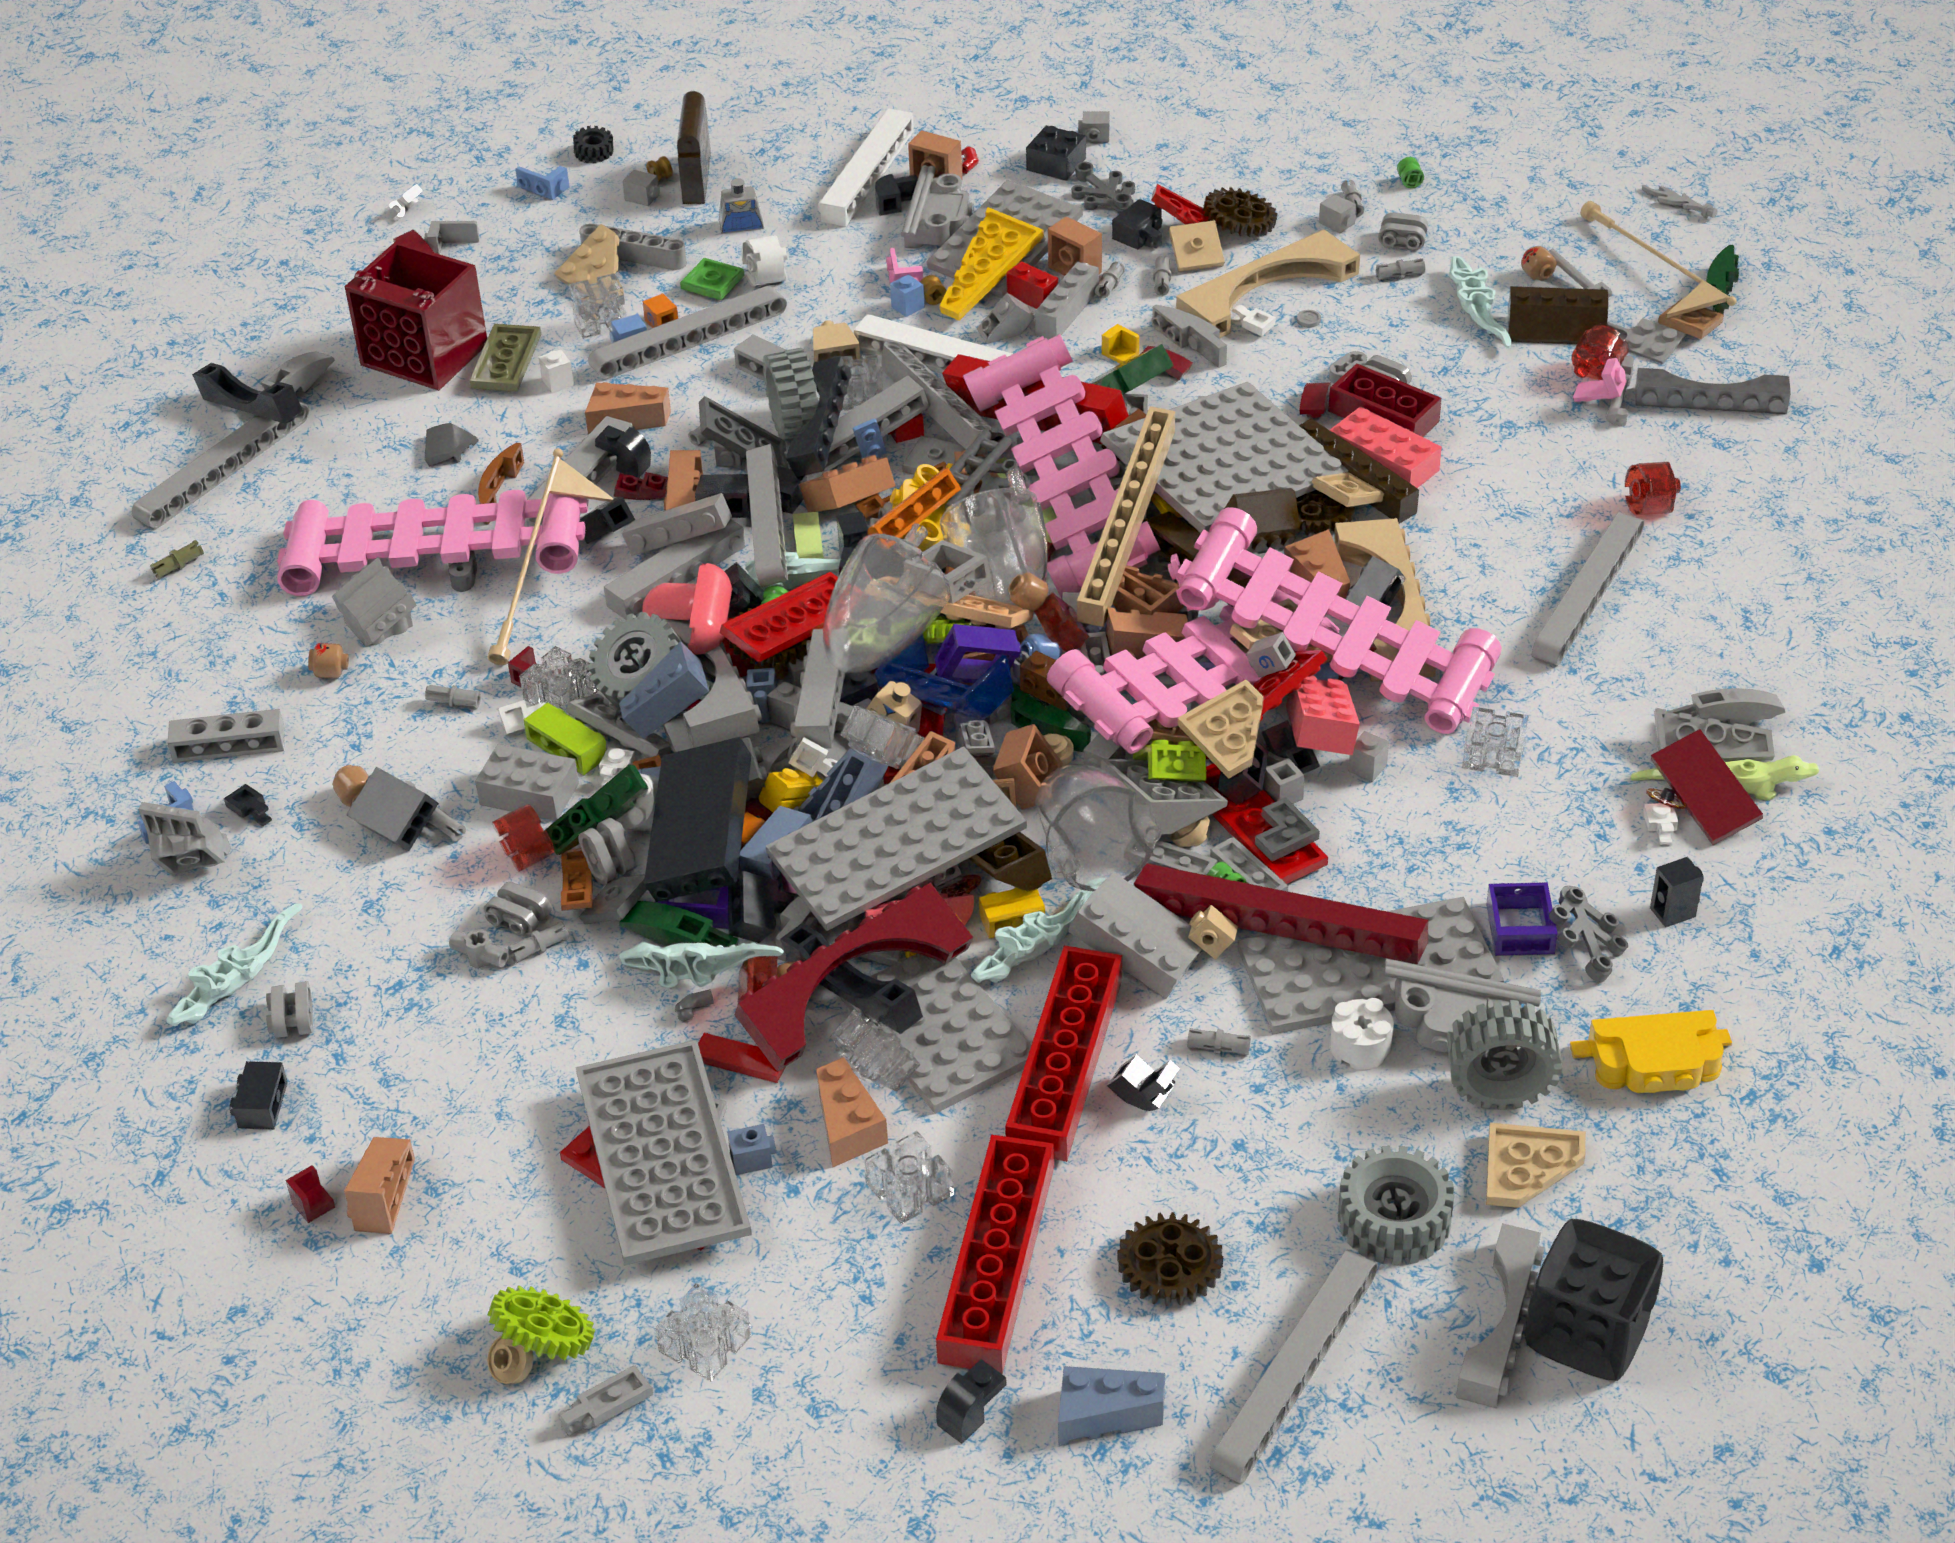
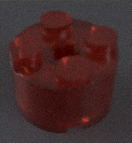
M1596 325L1592 329L1585 330L1572 353L1571 359L1574 373L1580 378L1589 377L1603 380L1601 374L1608 359L1617 358L1620 366H1622L1624 358L1628 355L1629 351L1627 341L1624 340L1623 342L1619 337L1620 333L1609 326Z
M1668 461L1638 463L1628 468L1625 476V487H1629L1630 494L1625 496L1628 508L1635 515L1673 512L1676 493L1680 492L1681 483L1679 478H1675Z
M530 804L521 806L492 821L498 836L503 837L499 843L506 856L513 855L511 860L518 872L540 862L555 852L547 831L543 830L540 825L541 820Z

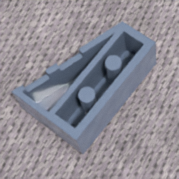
M680 641L619 703L622 718L643 739L709 692L701 661Z
M850 748L827 772V778L818 787H814L809 792L810 796L800 807L796 806L793 810L811 815V820L814 822L876 791L888 765L867 753Z
M779 806L740 851L739 863L741 872L745 871L777 880L778 890L781 891L783 889L781 871L766 853V845L812 823L811 815Z
M1064 1366L1058 1417V1447L1069 1445V1440L1089 1436V1439L1093 1440L1100 1438V1434L1120 1430L1122 1434L1163 1425L1165 1373Z

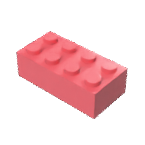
M1362 407L1356 409L1330 429L1331 432L1417 488L1440 470L1442 446Z
M1313 675L1306 677L1301 682L1302 685L1299 689L1288 694L1286 703L1297 747L1353 755L1360 723L1347 684L1334 678L1325 681L1319 680Z

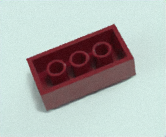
M1356 363L1330 387L1328 412L1346 418L1356 409L1362 407L1424 437L1440 422L1442 398Z

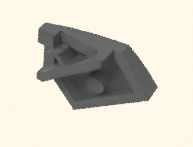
M452 423L426 429L425 461L429 467L452 457L457 462H460L461 453L466 448H469V445L474 446L479 440L473 434Z

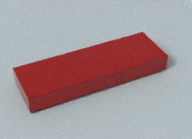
M705 1032L698 1042L703 1064L775 1083H778L786 1068L784 1067L777 1072L760 1048L755 1045Z

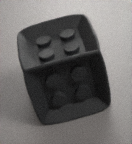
M1569 1219L1556 1236L1539 1271L1536 1287L1532 1292L1525 1325L1527 1345L1546 1358L1591 1376L1612 1381L1621 1379L1629 1368L1649 1323L1651 1311L1657 1300L1663 1272L1662 1253L1639 1239L1603 1225L1581 1219Z

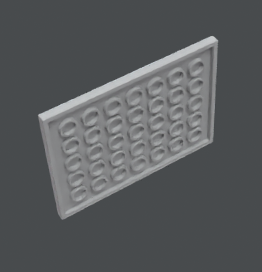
M1247 381L1169 409L1175 411V434L1154 491L1202 533L1203 530L1210 531L1214 520L1220 511L1225 508L1233 494L1292 488L1295 490L1297 498L1317 490L1312 487L1313 478L1346 473L1348 470L1341 464L1340 460L1326 452L1320 443ZM1145 418L1102 433L1100 442L1127 466Z

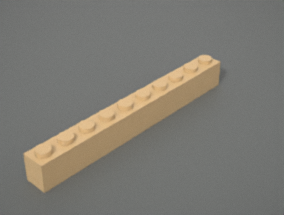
M1149 407L1078 596L1077 622L1101 627L1105 625L1107 607L1111 608L1175 434V411Z

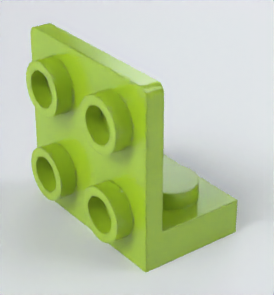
M1153 740L1150 745H1145L1141 750L1133 753L1134 760H1148V780L1203 782L1206 780V755L1198 746H1195L1193 741L1178 742V745H1169L1168 740Z

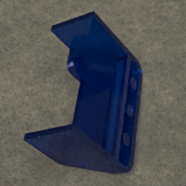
M917 630L875 672L877 684L881 688H884L890 681H894L896 684L900 682L905 683L910 687V694L920 700L923 705L978 721L990 716L1014 691L1006 655H1002L972 686L924 672L929 667L923 632Z

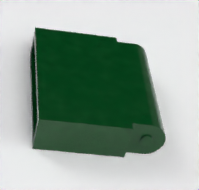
M1160 344L1108 370L1087 383L1118 389L1124 395L1174 365L1163 344Z

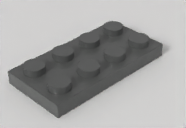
M706 396L699 401L700 431L706 439L717 442L726 450L744 457L746 461V451L771 444L775 452L777 466L788 468L784 454L786 452V443L783 439Z

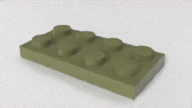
M494 324L469 380L470 388L518 392L541 337L540 326Z

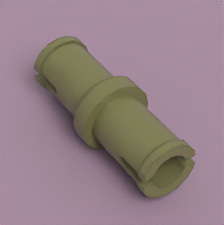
M194 540L177 551L173 549L169 552L168 556L150 565L153 574L157 573L155 575L156 578L161 579L177 568L181 570L185 567L186 563L200 555H204L201 545L197 546L199 543L197 540Z

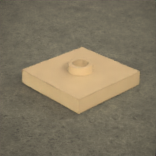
M1215 221L1169 227L1178 272L1224 266L1225 261Z
M1349 472L1318 476L1312 480L1313 488L1346 507L1382 502L1384 493Z

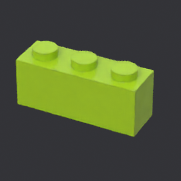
M548 702L523 719L528 741L549 754L575 759L577 772L583 776L600 764L606 752V740L602 734L594 732L580 720H575L562 709L556 708Z

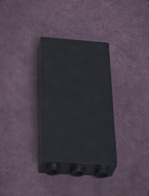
M741 737L662 755L644 877V885L656 902L737 883L752 757Z

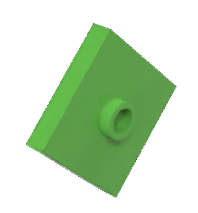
M703 258L680 282L682 290L722 300L745 276L743 268Z

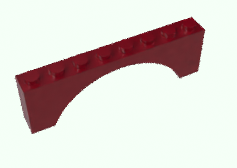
M931 883L922 888L920 886L914 887L906 894L905 899L900 902L896 900L890 902L878 916L870 915L866 917L854 931H844L830 946H820L811 954V958L804 962L801 960L796 961L787 969V973L779 978L777 975L772 976L764 982L763 988L755 993L749 991L738 999L735 1017L777 1072L803 1055L806 1047L804 1017L807 1002L819 983L840 965L861 955L880 951L913 952L946 964L968 950L973 936Z

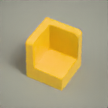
M1116 324L1101 335L1102 355L1120 364L1139 355V335Z

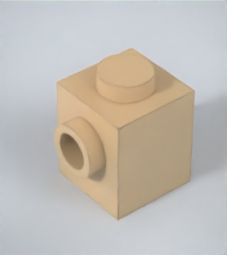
M1210 905L1204 912L1200 910L1193 916L1189 923L1191 929L1188 938L1216 960L1235 940L1238 926Z

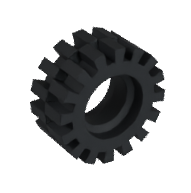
M595 125L594 128H591V126H587V129H584V127L580 128V131L577 130L573 136L575 157L581 162L585 160V163H589V161L596 163V160L603 162L604 158L606 160L609 159V156H612L614 152L613 135L609 130L605 131L604 127L598 129V126Z

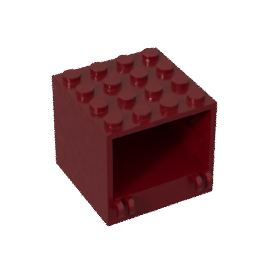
M395 241L365 269L357 271L354 278L344 286L360 366L439 391L478 355L485 346L487 333L476 266L474 264Z

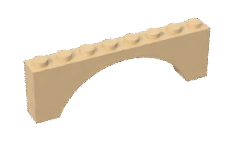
M1323 229L1177 295L1176 309L1209 322L1220 330V338L1230 334V311L1232 307L1249 291L1266 283L1288 278L1311 277L1343 282L1359 274L1360 254Z
M1397 518L1335 523L1334 543L1342 561L1363 567L1374 556L1398 568L1406 579L1396 594L1403 610L1396 625L1408 631L1411 630L1416 620L1430 626V616L1428 613L1425 614L1424 596L1419 595L1420 582L1419 579L1414 578L1415 565L1414 562H1410L1409 545H1405L1404 528L1400 529ZM1379 639L1374 640L1373 643L1377 647L1374 653L1394 661L1399 649ZM1424 663L1419 675L1435 677L1436 668ZM1369 674V677H1370V681H1371V682H1374V681H1383V680H1381V679H1379V678H1377V677H1375V676Z

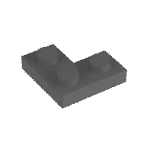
M1286 797L1262 808V817L1273 828L1255 836V845L1271 861L1319 840L1320 831Z

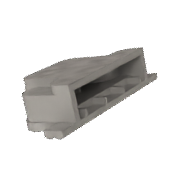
M922 166L901 232V236H904L905 248H920L924 244L943 245L974 213V203L969 202V193L961 190L962 181L958 175L943 174L938 178H933L935 167Z
M1385 959L1384 976L1397 978L1394 987V995L1396 997L1395 1016L1397 1020L1404 1026L1416 1027L1418 1043L1425 1048L1435 1051L1448 1052L1447 1034L1449 1030H1453V1022L1456 1019L1463 1021L1462 1014L1467 1010H1470L1473 1014L1476 1013L1477 1005L1484 1003L1486 1008L1494 1007L1493 1001L1502 1000V1005H1509L1510 1000L1519 1001L1520 1007L1521 1004L1526 1003L1539 1007L1541 1003V990Z

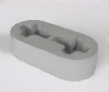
M1352 351L1331 364L1329 380L1335 383L1356 363L1364 366L1367 362L1366 354L1360 351Z

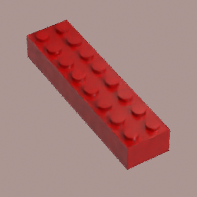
M958 354L942 372L946 385L979 416L998 420L995 411L1007 406L1005 399L998 400V404L980 412L963 375L979 367L985 368L989 366L988 362L990 361ZM1040 380L1023 388L1022 392L1024 396H1027L1044 388L1045 385ZM1081 381L1085 389V397L1083 400L1075 403L1079 415L1088 411L1096 414L1102 426V433L1112 430L1129 416L1121 390ZM1057 413L1036 422L1041 431H1048L1062 424ZM1102 434L1099 438L1092 440V442L1102 445L1103 443L1100 442Z
M1063 946L1005 1125L1006 1137L1054 1143V1159L1068 1161L1121 986L1122 955Z
M991 1134L936 1337L937 1364L971 1369L982 1359L1003 1374L1054 1170V1143Z

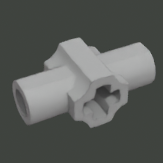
M482 929L473 932L469 931L468 934L455 931L449 940L450 948L467 954L470 966L477 969L489 966L490 964L503 967L509 958V950L492 944L489 933Z

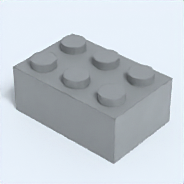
M497 744L476 778L475 783L479 804L482 806L556 821L561 816L577 788L579 780L575 759Z

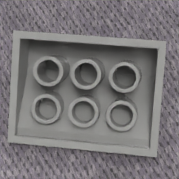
M1101 760L1096 791L1108 803L1112 804L1119 813L1123 814L1131 824L1141 830L1145 836L1159 837L1160 834H1172L1227 806L1228 801L1205 781L1148 780V760Z
M1114 872L1091 894L1077 912L1068 929V932L1096 951L1122 955V969L1165 999H1167L1203 951L1202 948L1188 938L1191 925Z

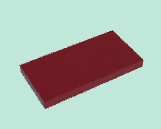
M1701 729L1651 755V761L1672 790L1675 791L1677 797L1712 845L1763 819L1761 810Z

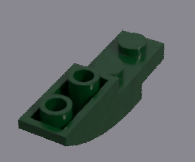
M1728 245L1715 257L1709 267L1706 278L1707 283L1729 297V292H1732L1733 282L1737 283L1739 278V268H1737L1739 255L1735 254L1734 245ZM1727 302L1713 305V311L1723 315L1724 309L1729 310Z
M1011 680L1001 684L1011 693V724L1017 728L1035 724L1043 736L1047 734L1066 736L1073 743V751L1084 752L1086 746L1091 742V729L1086 724L1081 723L1067 710L1064 711L1051 704L1045 707L1042 702L1021 691L1020 687Z
M628 765L590 798L579 800L546 828L543 833L555 854L561 855L579 845L580 833L589 828L597 831L598 823L607 818H612L616 821L635 806L633 801L649 788L636 766Z
M638 901L619 922V926L665 947L678 943H707L715 947L722 945L725 948L731 945L738 946L739 942L738 938L712 927L713 920L685 909L657 902Z

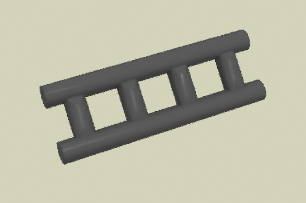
M983 430L949 469L957 483L962 485L961 490L946 501L945 508L949 512H953L1012 444L1009 437L1004 436L998 443L989 440L991 433L988 430ZM981 448L991 451L985 459L975 457ZM966 465L977 468L971 476L960 473Z

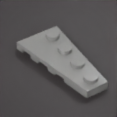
M595 694L569 702L566 712L575 716V720H580L583 724H590L597 728V731L602 735L612 736L620 740L619 743L625 747L635 748L642 752V756L645 758L660 755V758H662V755L670 754L671 746L668 741L655 732H652L643 739L619 714L621 709L613 704L605 705L603 703L604 697Z
M1656 708L1654 711L1658 751L1701 729L1724 762L1746 759L1771 761L1775 757L1772 730L1737 723L1731 725L1721 723L1720 720L1712 718L1705 720L1691 717V714L1681 712L1679 714L1666 712V709Z

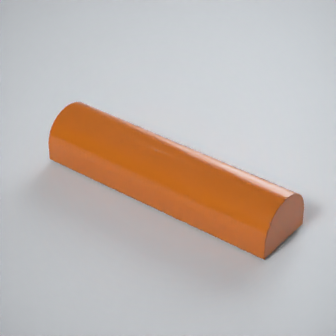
M943 468L868 528V535L877 547L888 549L961 490L949 468Z

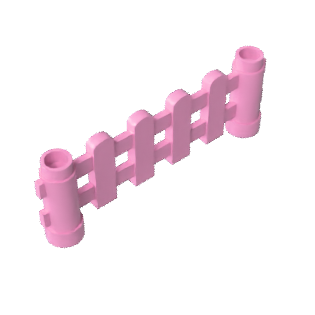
M1059 334L1049 340L1041 336L1027 343L1026 348L1008 357L1004 354L988 362L989 366L985 368L979 367L963 375L980 412L998 404L1000 399L1004 398L1007 406L996 410L995 414L1006 436L1019 431L1023 439V443L1012 447L1011 450L1023 474L1035 468L1040 480L1029 486V491L1039 512L1051 506L1055 511L1057 518L1044 524L1056 550L1070 545L1073 554L1067 557L1063 555L1046 563L1051 579L1062 599L1063 592L1080 593L1099 543L1098 541L1091 545L1088 535L1105 527L1119 490L1114 491L1109 478L1119 473L1120 465L1115 454L1110 449L1096 452L1092 440L1101 436L1102 426L1098 417L1093 412L1088 411L1079 415L1075 403L1084 399L1085 389L1076 375L1062 378L1059 372L1062 370L1061 367L1073 362ZM1040 380L1043 381L1044 388L1024 396L1023 388ZM1057 413L1062 424L1041 433L1036 422ZM1074 450L1079 461L1058 471L1053 459ZM1091 487L1096 500L1075 509L1070 497ZM1147 521L1140 526L1127 562L1128 566L1142 567L1148 564L1146 561L1148 555L1161 550Z
M508 490L501 493L499 503L476 505L473 495L461 494L450 498L448 507L426 509L423 500L407 499L399 503L397 512L375 513L372 504L359 503L349 507L347 516L328 518L329 511L323 503L317 500H306L298 506L293 520L286 521L283 534L285 540L288 539L286 548L279 550L277 559L279 565L278 584L284 591L294 596L311 595L317 590L322 574L321 563L337 562L340 573L361 571L367 565L368 559H376L377 557H389L391 568L417 566L419 555L440 553L443 564L469 562L470 550L492 548L494 559L520 557L522 546L529 545L534 526L524 527L525 519L537 517L542 499L527 500L524 491ZM549 493L542 516L543 523L542 526H539L534 545L537 544L536 561L543 570L553 574H562L569 572L577 564L578 541L584 540L585 524L584 522H579L580 514L587 513L588 499ZM496 521L495 530L474 531L475 523ZM445 526L444 534L423 536L424 527ZM394 530L392 539L372 540L373 532ZM343 535L341 543L325 545L327 536Z
M1237 508L1222 509L1211 525L1210 531H1202L1194 545V548L1199 550L1192 562L1185 559L1176 574V578L1181 580V586L1178 589L1177 595L1186 607L1193 610H1203L1216 597L1234 606L1231 617L1242 627L1255 628L1261 619L1283 630L1293 651H1306L1308 645L1311 644L1333 655L1330 667L1338 675L1351 678L1355 676L1358 669H1361L1383 680L1379 691L1385 698L1399 703L1403 702L1409 693L1427 702L1428 710L1425 714V721L1434 731L1450 734L1455 731L1458 724L1462 721L1470 724L1479 704L1473 701L1479 689L1484 692L1487 691L1495 675L1491 670L1501 654V644L1493 634L1480 628L1467 629L1461 634L1453 652L1435 644L1440 631L1418 620L1415 621L1411 630L1408 631L1386 620L1391 607L1369 596H1366L1361 607L1337 596L1343 583L1319 571L1311 583L1289 572L1294 559L1270 547L1263 558L1247 551L1257 534V525L1253 518L1243 510ZM1233 567L1252 576L1246 588L1227 579ZM1277 590L1301 601L1295 612L1271 601ZM1326 614L1350 625L1344 637L1320 626ZM1375 638L1399 649L1394 661L1369 650ZM1424 663L1444 672L1439 684L1419 675Z
M1280 590L1276 591L1271 600L1276 604L1288 598L1296 605H1299L1301 602ZM1226 605L1222 608L1219 616L1224 622L1218 625H1214L1204 615L1185 623L1181 632L1186 638L1176 643L1166 632L1146 640L1142 651L1147 656L1137 660L1127 650L1107 657L1103 665V669L1107 674L1102 676L1095 670L1094 664L1079 650H1070L1059 657L1051 666L1047 674V681L1075 710H1081L1095 724L1094 728L1107 741L1111 739L1116 745L1122 746L1128 753L1133 754L1141 750L1153 735V729L1147 722L1156 719L1164 727L1178 726V717L1187 712L1186 704L1196 701L1201 705L1226 691L1225 687L1232 683L1237 685L1247 679L1253 685L1261 677H1258L1254 668L1249 664L1246 656L1247 653H1244L1232 642L1237 640L1230 634L1232 625L1236 623L1231 617L1234 606ZM1324 617L1320 626L1336 634L1339 633L1340 629L1327 617ZM1205 655L1216 667L1206 671L1195 658ZM1165 672L1177 685L1167 689L1155 676ZM1126 690L1137 703L1132 705L1119 692Z

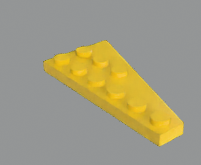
M987 207L985 211L986 216L980 222L979 230L976 236L972 238L962 258V265L954 275L955 280L952 286L948 287L940 303V312L960 321L1006 275L1007 271L1013 268L1044 238L1043 229Z

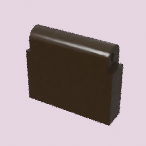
M697 91L687 92L683 96L677 139L683 204H705L711 149L705 98Z

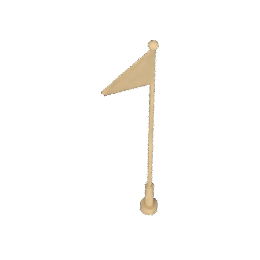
M1588 201L1582 206L1580 214L1587 221L1592 222L1596 220L1609 229H1615L1700 283L1667 313V318L1727 302L1730 306L1736 304L1737 299L1734 296L1729 297L1616 225L1613 219L1601 212V207L1595 202Z
M556 448L553 451V463L507 620L503 621L497 645H492L489 649L487 658L490 662L497 665H506L509 662L511 651L507 646L514 625L512 619L549 493L608 502L613 500L610 495L560 459L563 456V451L560 448Z

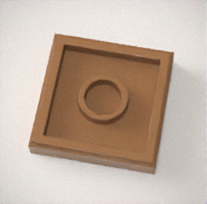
M1680 299L1659 315L1658 319L1659 324L1702 339L1723 322L1724 315L1707 308H1702L1667 318V313L1682 300Z

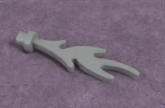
M1642 185V191L1658 197V202L1670 205H1683V209L1700 211L1701 216L1705 218L1709 216L1714 218L1717 214V209L1713 208L1711 204L1706 203L1703 206L1689 198L1685 193H1682L1681 197L1673 190L1664 186H1659L1658 191Z

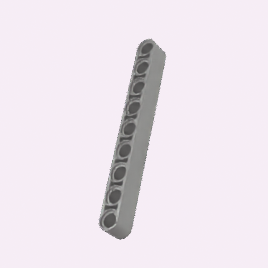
M765 286L595 349L590 353L588 363L602 379H610L778 316L785 311L787 301L773 286Z
M897 342L884 343L880 369L895 383L908 375L924 389L929 408L925 411L966 450L983 430L992 432V427L905 346ZM981 448L977 454H986L988 450Z
M300 402L303 412L296 415V418L289 423H281L256 415L137 500L132 507V517L153 529L161 527L303 424L309 416V407Z
M771 444L746 451L755 570L761 587L788 580L778 466Z
M1621 512L1616 514L1537 636L1531 653L1533 658L1557 666L1561 663L1639 540L1644 527L1643 519Z
M1348 1249L1344 1251L1217 1445L1210 1460V1469L1241 1484L1247 1479L1372 1284L1377 1272L1378 1263Z

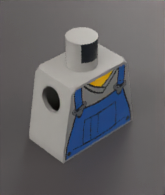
M733 179L731 181V188L721 191L719 209L721 234L764 229L762 213L754 187H745L743 179Z

